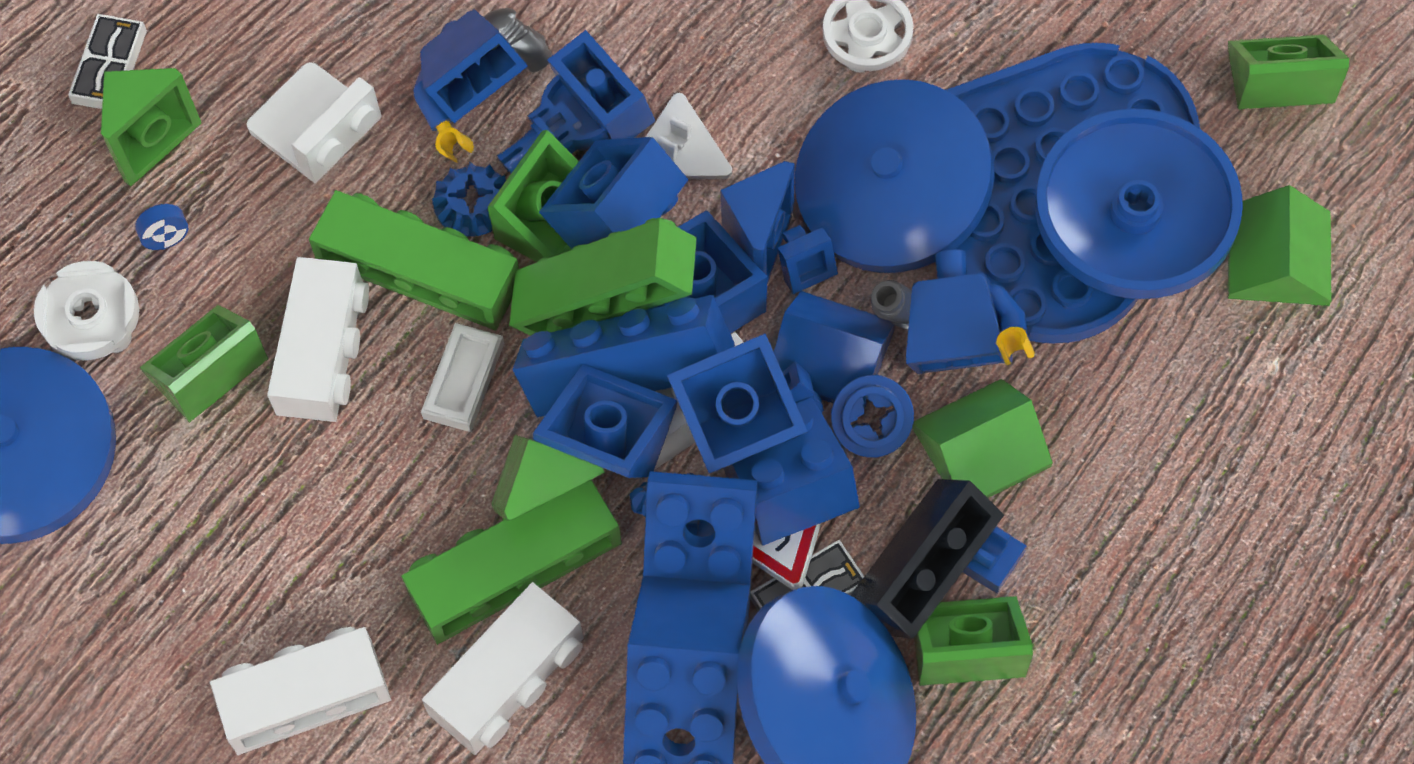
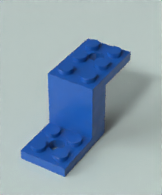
M649 472L647 480L643 579L627 651L623 764H734L738 704L737 662L740 646L749 622L758 480ZM700 519L710 523L715 531L709 536L698 537L687 530L686 524L692 520ZM672 729H683L691 733L694 740L689 743L679 744L671 741L666 733Z

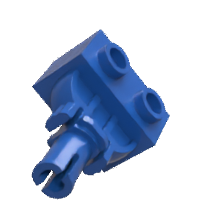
M585 30L548 59L555 77L545 88L541 105L527 115L532 123L530 125L531 130L512 146L499 153L497 158L511 174L542 130H548L572 154L576 150H588L596 140L635 138L656 120L642 92Z

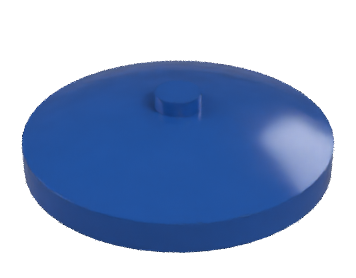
M888 80L861 87L836 101L818 118L810 129L800 149L795 169L796 200L800 213L810 231L813 232L823 227L831 238L836 258L853 267L877 273H898L916 270L936 262V253L958 248L980 223L990 202L994 185L992 150L988 138L975 114L964 102L947 90L933 84L915 80Z
M1131 108L1108 111L1092 116L1072 127L1054 144L1047 154L1039 174L1035 194V213L1039 231L1044 243L1058 263L1079 281L1094 289L1114 296L1131 299H1153L1171 296L1188 290L1209 277L1222 264L1230 252L1238 233L1243 210L1242 191L1237 173L1232 162L1217 142L1200 128L1182 118L1149 109Z
M8 347L0 349V544H14L48 535L65 526L81 514L102 489L111 470L116 450V428L109 403L94 379L72 360L55 352L33 347Z
M824 586L802 587L778 596L764 605L747 627L740 646L737 662V691L742 717L750 739L765 764H908L916 733V703L913 685L899 647L878 617L854 597L837 589Z

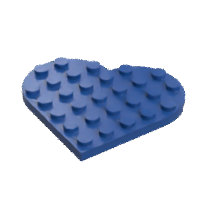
M1109 43L1071 45L946 89L964 102L975 114L988 138L994 160V185L986 212L972 234L955 250L965 251L967 275L983 273L992 284L1003 286L1025 313L1029 341L1056 344L1075 342L1093 337L1114 326L1126 316L1138 301V299L1118 297L1094 289L1079 281L1058 263L1050 253L1040 234L1035 213V194L1043 162L1054 144L1072 127L1092 116L1119 109H1149L1177 116L1200 128L1196 107L1185 86L1166 66L1148 55L1145 60L1136 55L1120 51V45Z

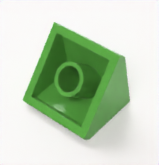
M1325 35L1228 41V53L1238 110L1335 103L1349 69V57Z
M175 68L104 72L101 135L124 182L131 187L202 124L184 78Z
M542 130L488 205L494 239L535 262L541 258L554 257L572 250L539 213L541 208L579 162L548 130Z
M1291 185L1243 200L1241 223L1232 248L1228 253V299L1330 306L1331 212Z
M217 305L139 368L190 423L268 360V357L251 322Z
M1003 379L997 380L913 422L912 429L941 478L970 480L987 498L1052 467L1053 464L1032 400Z
M514 435L491 505L496 514L510 521L605 472L600 466L539 442Z
M1016 596L940 602L914 637L919 686L1025 678L1033 656V644Z

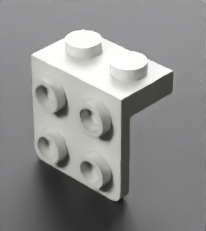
M306 63L248 119L247 127L252 136L316 184L382 116L374 87L358 77L347 88L317 64Z

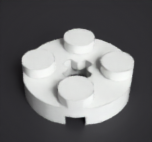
M98 261L73 263L56 272L58 278L52 281L48 288L43 285L38 292L34 304L35 323L41 335L55 353L74 360H94L111 353L122 352L131 343V334L136 328L139 318L138 298L128 280L115 272L113 267ZM92 301L95 309H98V312L93 317L82 320L79 316H74L76 311L83 310L84 303Z

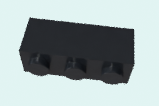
M937 479L850 596L870 609L892 636L913 639L1004 517V514L970 480Z

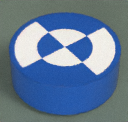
M172 204L152 206L145 210L135 222V230L141 244L150 250H163L178 244L185 238L189 229L182 210Z

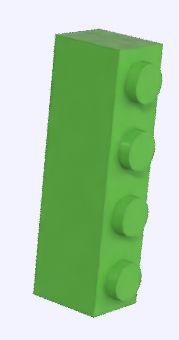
M335 190L309 238L316 259L357 263L361 278L365 281L495 331L512 301L515 270H518L519 266L517 258H514L508 250L498 245L490 244L485 247L469 241L463 233L453 228L444 227L440 230L424 224L418 216L411 212L399 210L396 213L382 208L373 199L360 193H354L351 196Z
M652 218L647 220L645 224L623 232H613L601 240L587 245H577L570 251L554 257L541 258L537 263L515 270L509 326L528 335L540 331L555 332L575 327L587 320L602 321L615 318L634 309L647 310L692 295L697 237L676 227V224L668 219Z
M589 480L510 521L502 518L501 522L485 531L483 529H475L466 533L456 542L455 547L438 556L436 554H429L418 559L410 566L409 572L401 575L409 596L438 645L510 606L532 582L539 588H542L621 545L620 528L592 480Z

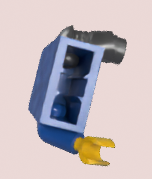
M500 8L489 12L484 17L475 9L470 10L458 20L448 22L442 28L441 33L423 46L420 51L421 70L414 85V98L431 130L439 132L435 141L436 150L457 163V159L453 155V147L457 142L469 153L473 152L474 145L468 136L452 128L450 123L452 121L453 123L457 122L525 68L535 73L549 64L548 59L552 56V52L547 47L545 37L520 22L515 17L516 11L514 9Z
M945 250L935 254L937 279L917 281L913 283L912 290L895 280H886L878 283L872 291L871 305L877 317L889 320L897 327L908 329L906 364L917 374L1001 363L1010 365L1013 362L1012 354L1017 350H1025L1028 359L1034 357L1035 353L1027 335L1024 311L1003 286L992 284L985 274L967 275L966 254L963 250Z

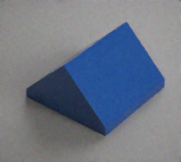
M783 161L720 190L722 227L767 275L768 282L778 257L777 247L782 246L784 240L782 232L787 231L794 212L795 163Z
M801 291L784 312L774 354L782 372L796 361L810 374L813 390L820 396L821 400L834 403L838 391L855 377L879 373L896 326L889 320L877 317V315ZM866 396L862 397L865 403L863 404L864 410L868 402Z
M766 333L667 375L709 474L808 432Z
M582 364L533 432V440L622 476L646 478L649 476L650 471L655 470L677 408V400Z

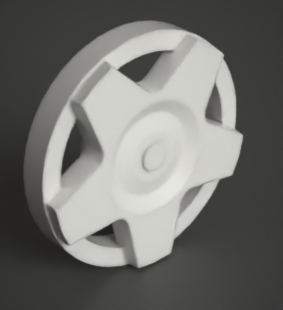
M834 0L827 9L823 20V39L830 54L838 62L847 66L849 70L861 73L881 70L896 62H900L906 55L913 37V19L909 9L901 0H874L886 4V6L874 9L867 0ZM843 7H846L847 17L842 20L833 21L836 14ZM902 22L905 26L903 39L894 31ZM838 45L846 46L848 53L843 51ZM875 55H881V56H882V57L874 58V59H873V57H874Z

